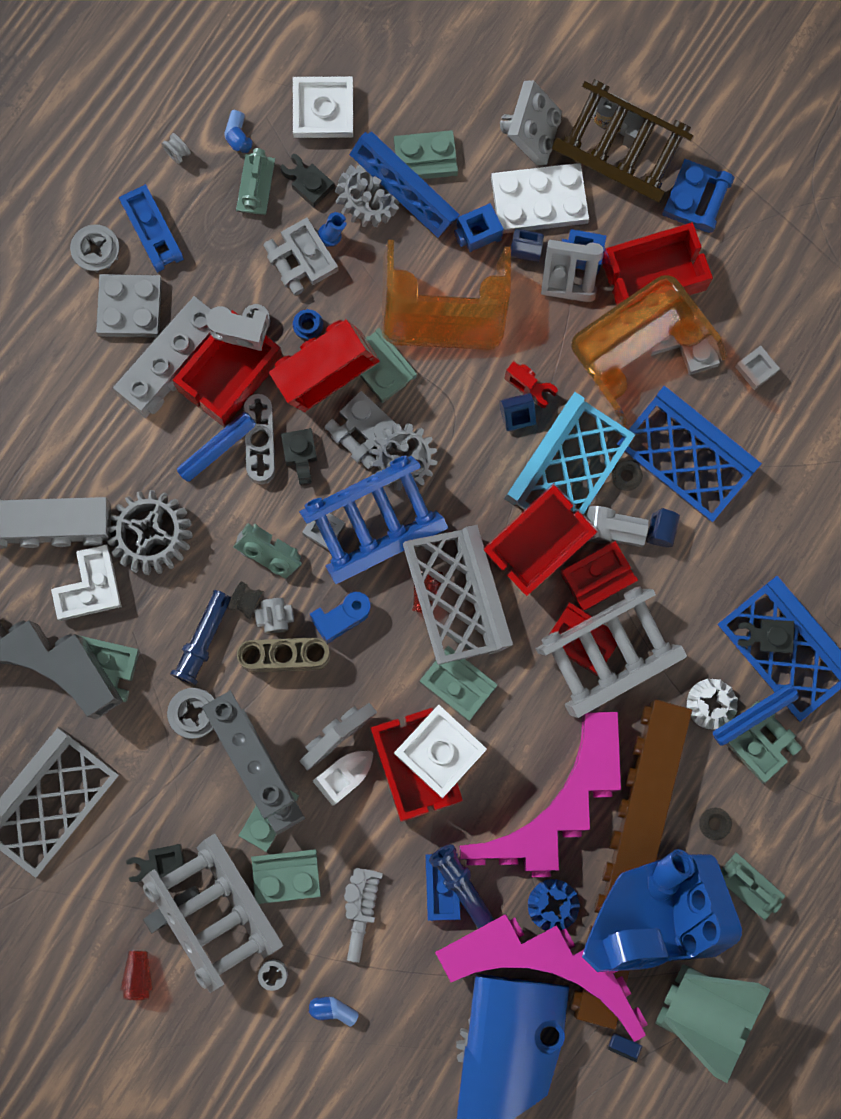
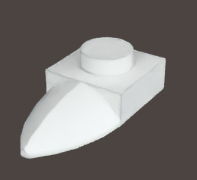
M356 751L347 754L313 780L314 784L332 806L356 788L366 777L372 764V751Z

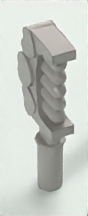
M356 868L353 871V876L350 877L351 884H348L345 888L344 899L348 902L345 904V916L348 919L354 920L347 961L360 963L364 935L366 934L367 922L374 923L375 917L371 916L374 914V901L377 898L375 893L378 891V878L382 879L383 873Z

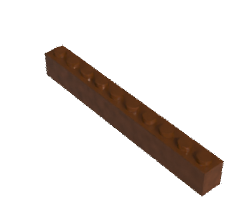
M656 699L650 703V706H644L640 724L645 725L642 737L637 736L634 744L633 755L637 756L635 768L630 767L627 773L625 786L630 788L627 800L622 798L619 805L617 817L622 818L619 831L614 830L612 834L610 849H613L614 853L612 862H606L603 870L602 881H606L604 894L599 893L594 907L595 913H599L606 897L621 873L655 862L657 859L693 709ZM591 925L590 928H589L588 935H587V940H588L589 934H590V932H591V929H592V927H593L592 925ZM621 970L613 974L616 979L622 976L627 984L630 970ZM583 987L580 988V991H574L570 1010L575 1011L574 1017L576 1019L616 1030L618 1017L599 998Z

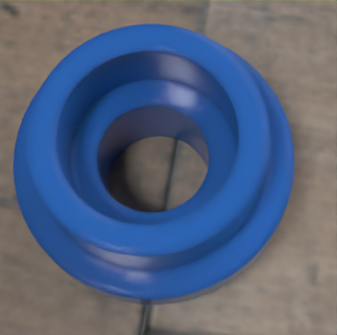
M310 309L297 313L293 319L295 334L304 340L317 338L323 330V320L320 314ZM305 322H312L314 324L310 330H306L302 326Z

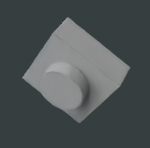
M759 346L735 366L754 390L780 370L762 346Z
M328 513L326 516L338 538L346 523ZM315 520L308 523L302 534L329 551Z

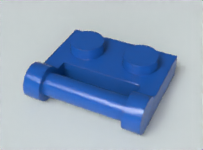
M684 159L662 215L683 224L693 222L696 229L704 232H714L717 224L716 216L726 191L732 187L735 177L729 172L716 171ZM707 182L715 184L716 186L703 216L695 214Z

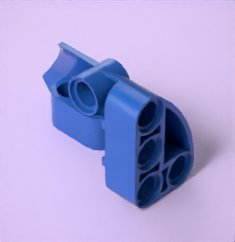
M677 849L663 859L621 873L598 913L586 942L582 958L597 972L647 969L662 965L667 961L713 958L737 944L742 936V927L716 858L710 854H688L683 850Z
M475 974L468 1041L463 1058L457 1119H514L548 1095L561 1046L565 1040L564 1032L569 986ZM547 1026L555 1027L558 1031V1038L552 1044H546L540 1040V1033Z

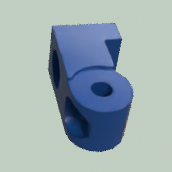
M352 592L345 597L341 605L324 614L321 607L310 613V619L326 644H329L368 618L370 601L364 593Z

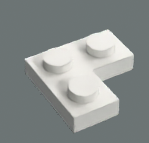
M108 545L76 551L82 582L51 589L57 620L59 621L122 607Z

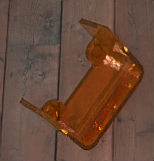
M394 240L387 241L383 256L382 335L387 342L401 346L492 350L499 346L505 333L511 293V247H504L497 263V276H489L481 283L479 298L418 295L416 277L405 270H393Z
M664 275L656 278L579 331L572 339L571 347L576 358L623 427H627L629 423L616 399L625 393L628 383L621 369L670 335L674 337L677 343L685 347L695 346L706 339L722 361L728 358L721 336L679 281L673 276Z

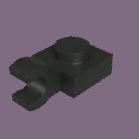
M312 429L281 433L286 465H296L299 485L312 483L308 462L317 461Z

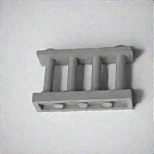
M640 586L633 588L624 594V600L562 634H559L558 631L549 634L541 640L543 644L535 648L537 653L546 656L552 653L572 692L570 696L572 700L564 704L570 716L576 718L583 716L687 657L682 645L665 643L645 603L647 599L656 595L653 589H642ZM631 608H634L654 647L652 650L653 655L644 660L642 657L638 658L617 617ZM604 623H607L627 662L625 665L626 670L617 675L615 672L611 673L590 632ZM577 638L580 639L600 678L598 680L599 685L590 690L583 687L563 648L564 645Z
M216 834L206 838L196 847L199 851L198 857L162 878L159 877L154 869L142 879L144 883L143 890L147 898L157 904L195 967L196 971L194 973L198 983L204 989L207 988L210 993L224 985L219 975L256 952L258 954L261 953L262 957L266 958L284 946ZM203 868L210 869L216 879L215 885L177 907L168 889ZM218 897H227L233 907L232 913L194 935L185 918ZM237 924L244 925L250 935L249 941L212 964L202 946Z

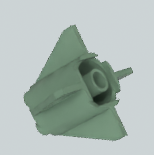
M683 964L675 982L680 984L679 987L672 985L664 1001L670 1007L669 1009L664 1006L662 1007L655 1024L678 1036L714 1077L727 1083L771 989L755 982L709 977Z

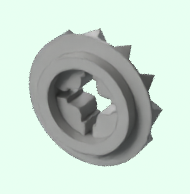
M88 225L74 235L70 251L73 260L82 269L98 273L99 270L110 269L111 264L118 260L120 246L116 235L109 228L102 225ZM89 240L95 243L96 246L103 245L100 248L102 252L101 257L95 253L88 254L91 251Z
M187 688L178 692L171 699L167 710V718L171 728L178 735L188 739L204 737L214 728L204 710L198 715V726L191 718L180 719L189 712L188 701L196 709H203L202 706L214 700L212 695L200 688Z

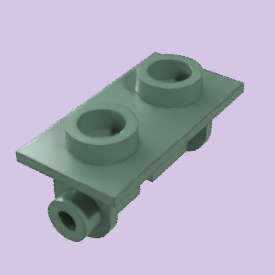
M255 148L253 153L245 154L236 211L266 215L275 158L267 157L263 149Z
M247 523L242 531L244 536L233 546V548L242 552L246 557L257 561L285 579L302 564L299 562L301 555L297 553L298 550L289 546L280 539H277L274 545L270 544L273 535L258 527L257 524L252 526Z
M735 852L721 869L727 888L763 920H766L772 912L776 913L781 908V901L785 895Z

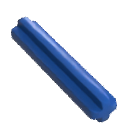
M246 412L240 414L177 468L179 475L187 482L191 481L252 430L256 425L254 419Z
M792 684L784 686L714 730L713 736L720 746L726 745L799 698L797 690Z

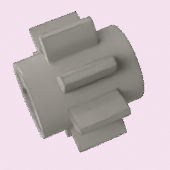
M284 598L261 601L262 609L255 610L257 627L264 626L266 634L288 631V623L294 622L292 605L285 606Z

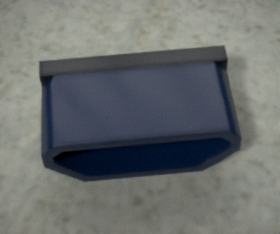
M613 1033L606 1049L637 1062L642 1045Z

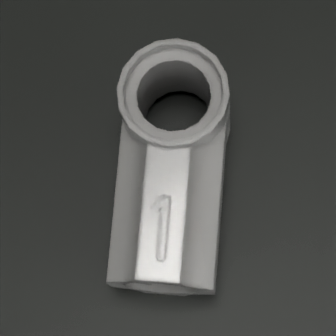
M588 507L587 518L598 531L588 541L603 544L616 541L617 543L632 546H644L649 520L616 514L615 510L606 507Z

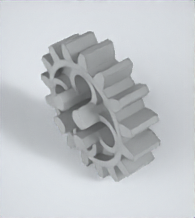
M360 164L356 168L350 165L346 173L341 174L335 192L340 194L336 203L344 204L341 213L343 215L351 213V222L354 223L358 218L361 220L362 227H365L368 221H371L374 227H378L381 221L386 224L391 216H394L397 212L400 202L380 184L382 180L376 176L372 177Z
M400 424L393 425V432L387 428L383 429L384 439L374 438V442L379 446L377 449H370L369 451L372 455H376V460L371 461L370 466H378L379 470L376 473L390 467V462L399 456L388 454L386 446L392 443L394 450L406 452L409 448L407 442L413 438L416 441V447L413 450L407 451L406 456H412L420 462L421 468L418 471L411 472L415 482L419 486H423L425 483L422 477L424 475L433 476V473L428 469L429 466L437 465V461L431 459V454L436 453L437 449L429 448L428 446L433 440L432 437L422 438L424 429L418 428L413 432L412 424H406L404 431H402ZM399 478L393 481L394 489L401 491L403 485Z

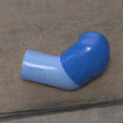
M232 110L225 129V139L236 152L248 153L253 143L241 130L245 114Z
M317 997L312 999L309 1004V1013L317 1020L338 1019L351 1027L358 1019L359 1014L357 1011L334 997Z

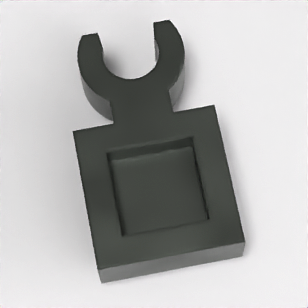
M293 153L291 159L297 165L296 168L288 169L282 164L280 166L281 173L287 179H295L292 183V189L314 208L335 188L334 182L313 163L307 169L304 168L300 156Z
M762 619L761 629L747 622L738 624V628L748 629L751 633L749 640H738L737 644L739 646L747 647L755 642H760V651L793 653L794 621Z
M181 844L148 850L149 860L139 857H132L126 860L127 865L137 863L141 867L139 875L129 877L130 882L142 881L154 869L159 877L162 878L185 864Z

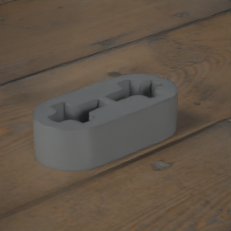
M194 885L173 900L178 907L200 894V891ZM159 908L143 919L151 934L168 924Z

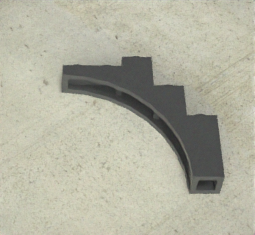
M29 620L27 622H18L9 629V634L6 633L0 623V664L23 666L48 677L73 697L87 717L93 719L100 718L123 702L85 638L76 634L73 636L69 634L56 641V647L53 648L41 627Z

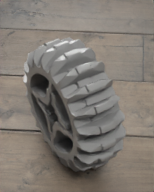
M150 490L148 499H145L144 494L138 491V501L134 502L128 496L125 498L128 503L126 508L120 504L116 506V509L121 513L120 516L110 515L109 519L117 525L109 526L108 531L111 535L116 536L111 537L107 542L109 546H117L112 551V554L115 558L122 556L120 561L122 566L125 567L132 562V572L137 573L141 565H143L142 569L145 575L150 574L151 566H154L156 572L161 574L163 572L161 564L166 563L169 569H173L174 564L171 561L173 557L179 561L184 559L179 549L189 550L190 546L182 540L192 538L193 534L191 531L183 529L190 527L192 523L190 519H182L186 516L187 511L185 508L177 509L179 505L177 499H173L168 503V495L162 493L157 500L154 490ZM154 510L150 511L144 520L133 519L143 511ZM163 513L168 514L173 519L174 536L168 535L166 531L161 529ZM149 527H153L158 535L155 534L153 537L150 535V538L147 539L141 530L145 531L147 528L150 530ZM126 529L138 535L136 543L138 549L136 553L129 550L126 544ZM156 545H169L158 554L146 556V553L149 554Z

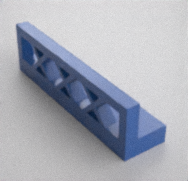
M372 131L369 134L365 132L360 136L349 155L372 177L376 176L382 180L380 184L439 238L460 214Z

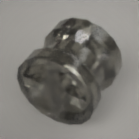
M241 581L232 595L228 610L232 612L240 611L244 613L245 618L252 620L255 617V610L259 609L261 601H263L265 592L260 589L254 591L248 587L247 583Z

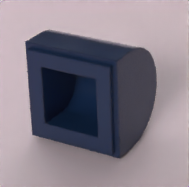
M515 229L509 257L539 263L544 235L542 233Z
M531 393L499 401L506 431L536 425L535 406Z
M664 508L653 513L647 532L646 543L661 547H673L680 515Z

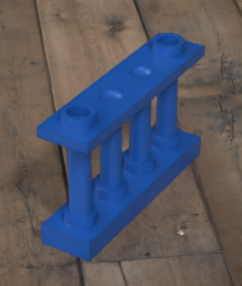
M398 457L390 462V467L323 500L322 498L313 499L305 504V509L299 511L306 524L315 520L332 556L331 563L325 565L335 584L404 551L403 543L405 541L434 536L448 529L444 517L437 511H428L411 474V472L421 468L419 462L414 457ZM399 478L417 515L415 521L406 526L400 525L383 486ZM371 492L389 529L387 535L377 540L375 538L372 539L355 503V500ZM341 507H344L361 543L359 549L349 554L343 552L326 514Z

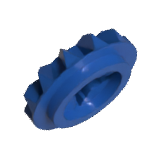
M557 879L545 880L539 883L531 891L528 899V912L532 921L545 931L556 925L560 931L565 928L567 929L576 921L580 909L578 895L568 883ZM548 892L555 900H563L565 898L567 900L559 907L560 919L553 911L541 912L549 904Z

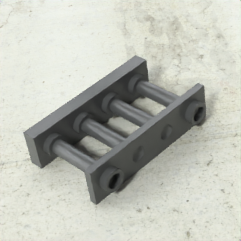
M231 690L202 706L264 820L268 819L275 833L279 835L306 819L244 709L240 708Z

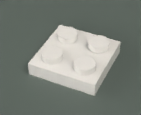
M353 76L293 77L294 138L353 137Z
M438 705L394 754L443 798L482 756L487 748Z

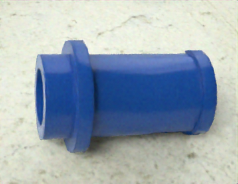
M338 212L331 213L326 224L320 227L318 235L325 246H336L342 238L341 232L347 225V222H344L346 218L343 214Z

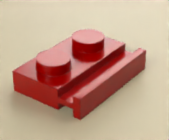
M616 541L560 572L582 611L591 608L638 581Z
M569 602L549 634L557 631L559 634H562L592 616ZM602 624L590 632L605 662H607L617 647V643L609 627ZM579 638L563 646L569 659L598 676Z

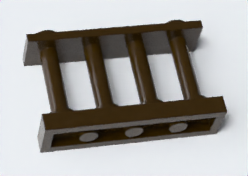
M596 79L593 80L592 84L584 81L582 87L591 93L570 135H566L564 140L556 138L551 149L661 203L666 192L660 189L663 184L660 181L682 138L692 142L694 135L689 133L691 127L676 119L672 125L608 93L610 87ZM601 98H604L618 106L596 150L593 149L591 154L580 149L582 145L580 140ZM628 111L645 120L623 163L620 162L618 167L607 163L609 158L607 153ZM655 125H658L672 133L650 177L646 176L643 181L633 176L636 171L633 168Z

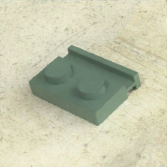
M453 130L394 136L395 154L422 179L458 176Z
M378 328L372 335L367 336L366 339L380 362L359 376L381 403H384L405 387L412 379L414 380L417 377V373L382 330Z
M447 646L444 653L445 655L454 654L455 650ZM466 659L440 665L435 661L419 681L420 684L468 722L497 687L494 681Z
M316 849L251 857L255 899L258 904L321 897Z

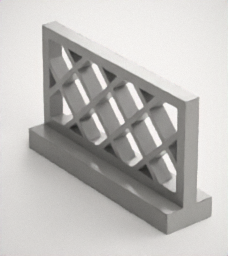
M478 525L467 526L459 531L408 540L403 543L438 665L487 653L501 652L513 645L487 555L483 550L484 545ZM455 540L458 550L455 559L441 550L445 541ZM422 546L433 553L427 565L417 559L415 547ZM437 556L451 565L445 577L431 568ZM455 569L465 574L467 583L464 589L450 581ZM427 574L442 583L436 595L425 587L424 580ZM446 586L460 595L454 607L440 598ZM464 599L474 604L476 613L472 619L459 611ZM436 605L450 613L445 625L434 618L433 610ZM455 617L469 625L463 637L449 629ZM473 629L483 634L486 646L478 648L467 641ZM445 635L459 643L454 654L445 655L442 641Z
M58 727L0 797V829L6 825L17 824L19 843L6 845L0 841V851L36 878L119 774ZM69 745L80 753L81 766L62 768L61 754ZM84 756L95 765L85 766ZM57 760L58 769L49 770ZM100 768L110 776L101 787H87L86 769ZM82 770L84 789L65 791L63 772ZM59 773L61 792L42 794L40 780L45 774ZM37 786V795H29L34 787ZM97 791L89 801L88 792ZM84 793V809L81 812L67 814L65 795ZM61 796L63 814L44 817L42 798ZM38 798L40 817L21 819L20 804L24 800ZM16 811V820L7 821ZM76 817V819L68 827L67 818ZM63 818L65 830L60 838L46 839L44 821ZM40 821L42 840L23 842L21 824ZM55 843L50 851L47 852V844ZM42 844L44 858L35 868L25 860L24 846ZM19 847L20 855L11 848Z

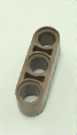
M319 638L249 640L242 643L237 649L238 662L243 669L254 673L320 670L328 665L331 656L328 645ZM315 646L321 647L325 651L324 657L317 662L310 661L307 658L309 649ZM281 648L291 649L293 652L291 660L286 663L276 661L277 651ZM250 649H257L261 653L259 661L255 664L244 662V655Z

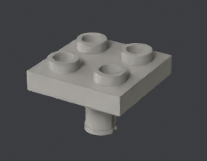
M534 80L524 81L514 115L504 114L501 118L508 121H500V128L502 133L507 134L536 165H547L557 128L561 123L562 111Z

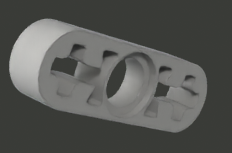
M254 394L244 404V412L248 413L256 423L255 427L245 435L246 470L251 481L256 484H266L275 475L273 408L268 397L263 394ZM256 403H262V407L267 408V410L261 412L263 424H257L255 412L250 411V409L256 407ZM258 431L265 432L269 437L267 444L262 447H256L251 443L252 435ZM251 453L263 454L264 465L269 468V470L264 471V476H258L257 471H252L253 468L258 467L257 455L251 456Z

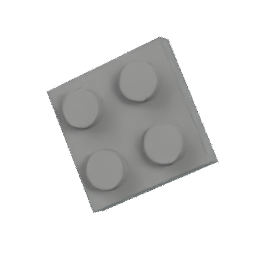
M99 274L97 335L106 337L157 338L160 334L161 276Z

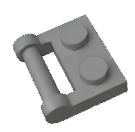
M549 240L541 295L584 302L595 300L597 294L595 281L598 262L602 259L604 251L602 245L598 243L580 245ZM577 260L586 261L583 284L580 286L573 285Z

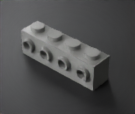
M195 296L192 297L113 387L117 396L145 419L150 413L155 414L164 403L163 398L170 390H176L172 380L211 335L206 323V316L211 309Z
M106 497L0 500V549L7 548L8 544L20 543V547L36 548L39 547V543L51 542V545L55 547L71 546V542L83 541V545L100 546L102 541H107L111 538V534L108 531V527L111 526V520L109 519L111 503Z

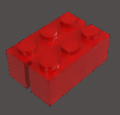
M693 222L605 249L602 265L609 285H614L612 293L620 316L707 290L713 276L705 254H699L702 246Z
M210 335L172 381L179 393L197 407L201 405L206 414L225 428L243 407L245 401L253 395L268 377L269 371L275 368L274 364L283 357L281 347L266 335L261 351L220 341Z
M347 319L335 321L326 328L327 332L317 339L311 338L300 346V351L292 356L282 357L274 364L275 368L269 371L288 404L305 413L380 362L362 331Z
M555 483L483 549L502 570L508 566V563L513 567L508 571L507 576L526 596L598 532L597 528L578 508L574 512L571 510L574 503Z
M433 708L405 716L406 726L400 727L399 719L371 727L373 739L400 822L428 814L427 807L433 806L434 811L463 801L457 783L441 798L394 754L429 716Z

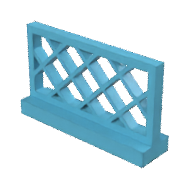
M574 392L504 499L525 510L530 505L525 500L531 491L541 489L546 491L553 483L557 486L566 485L568 498L574 503L571 510L574 512L576 510L575 505L582 504L579 510L584 514L635 434L585 402L584 397ZM584 411L595 418L596 430L581 432L578 419ZM601 422L607 425L608 427L602 428ZM575 426L576 434L569 435V433ZM616 431L625 439L620 447L607 449L604 433ZM599 434L602 451L586 454L582 437ZM577 438L581 455L564 458L563 442ZM558 451L560 459L552 460ZM615 453L610 461L608 454ZM603 455L606 465L603 473L590 475L587 458ZM582 459L586 476L569 479L565 462ZM561 463L564 480L547 483L546 468L550 465ZM540 477H542L543 485L535 486ZM599 478L593 487L591 479ZM587 480L589 489L587 498L574 501L570 484Z

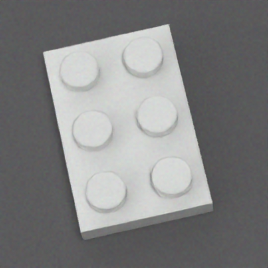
M581 163L491 174L496 215L504 229L503 234L513 233L515 229L530 231L588 224L589 214Z

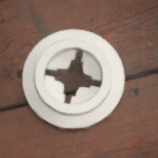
M705 679L695 684L690 690L687 697V708L693 709L691 718L696 724L706 729H718L736 715L738 698L735 696L732 687L721 679ZM717 692V702L725 708H716L708 716L709 705L704 703L705 701L700 700V698L703 700L710 699Z

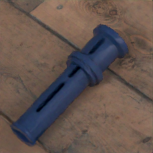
M213 590L212 597L190 643L183 645L181 650L184 653L176 670H172L170 675L188 684L197 685V675L203 662L209 659V652L207 650L232 597L229 595L225 596L226 594L221 591Z
M449 844L441 847L431 855L429 862L433 867H437L442 874L445 887L449 890H454L478 929L494 921L495 918L470 881V870L468 867H463L456 856L457 850L455 846Z

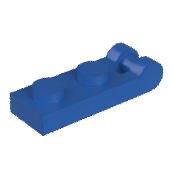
M146 184L119 197L157 273L164 270V266L173 261L179 263L184 260ZM166 244L169 250L158 255L156 248Z

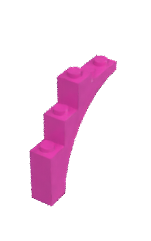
M618 712L586 713L582 716L581 741L575 764L564 787L543 812L530 823L507 836L486 843L459 846V859H466V865H486V859L499 858V865H517L518 858H523L524 871H531L532 877H551V870H559L557 831H562L563 837H582V831L590 830L589 792H593V798H611L614 791L621 790Z
M507 914L435 952L450 982L475 972L496 968H530L556 974L580 985L599 998L619 1018L634 1042L646 1036L642 1028L648 1024L639 1007L632 1010L626 997L631 995V992L623 977L621 976L616 979L613 973L617 971L597 972L582 958L584 949L572 955L570 949L575 947V944L566 928L560 931L556 925L522 944L519 938L524 936V933L515 917L509 920Z

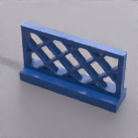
M666 386L662 387L653 401L629 428V431L634 434L646 433L648 450L634 451L628 446L624 451L712 523L762 464ZM655 407H658L667 415L668 426L649 427L648 416ZM671 419H673L679 425L672 426ZM645 421L646 429H638ZM685 429L691 434L692 446L674 448L672 430ZM668 431L670 448L652 450L650 433ZM622 437L616 444L618 447H620L625 437ZM695 438L704 445H696ZM709 448L715 453L716 465L698 467L696 450ZM692 450L694 468L676 469L674 452ZM670 452L672 470L659 471L653 466L652 454ZM640 455H649V462ZM719 457L727 464L720 465ZM734 468L743 477L736 485L722 487L720 469ZM716 470L718 487L700 489L698 471ZM694 472L696 489L682 490L677 485L676 473ZM665 474H673V481L666 477ZM731 490L729 494L723 499V491ZM719 491L720 504L711 513L702 506L701 493ZM697 493V501L689 494Z
M778 576L774 577L717 624L774 693L786 685L776 684L771 678L772 665L791 667L789 684L794 685L795 667L813 669L812 688L794 686L796 690L811 691L810 705L802 712L793 703L786 706L799 722L841 689V650ZM764 594L773 602V616L754 615L755 601ZM751 605L750 614H741ZM777 608L784 617H777ZM736 617L750 618L749 623L752 625L754 619L794 621L791 663L773 661V652H769V661L756 660L751 655V645L747 646L746 649V647L737 644L739 639L749 640L751 636L750 631H748V636H738L729 629L727 624ZM798 633L806 642L797 641ZM797 645L810 646L815 652L814 665L795 664ZM819 658L826 666H818ZM760 664H768V673ZM818 669L830 670L839 681L830 689L816 688ZM816 692H825L815 700Z

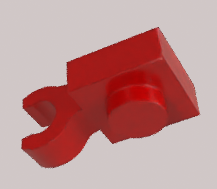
M513 361L506 369L504 379L521 393H531L536 404L545 409L548 402L542 398L541 394L549 392L555 397L558 393L557 387L551 383H537L538 379L535 378L536 374L525 364L519 365Z

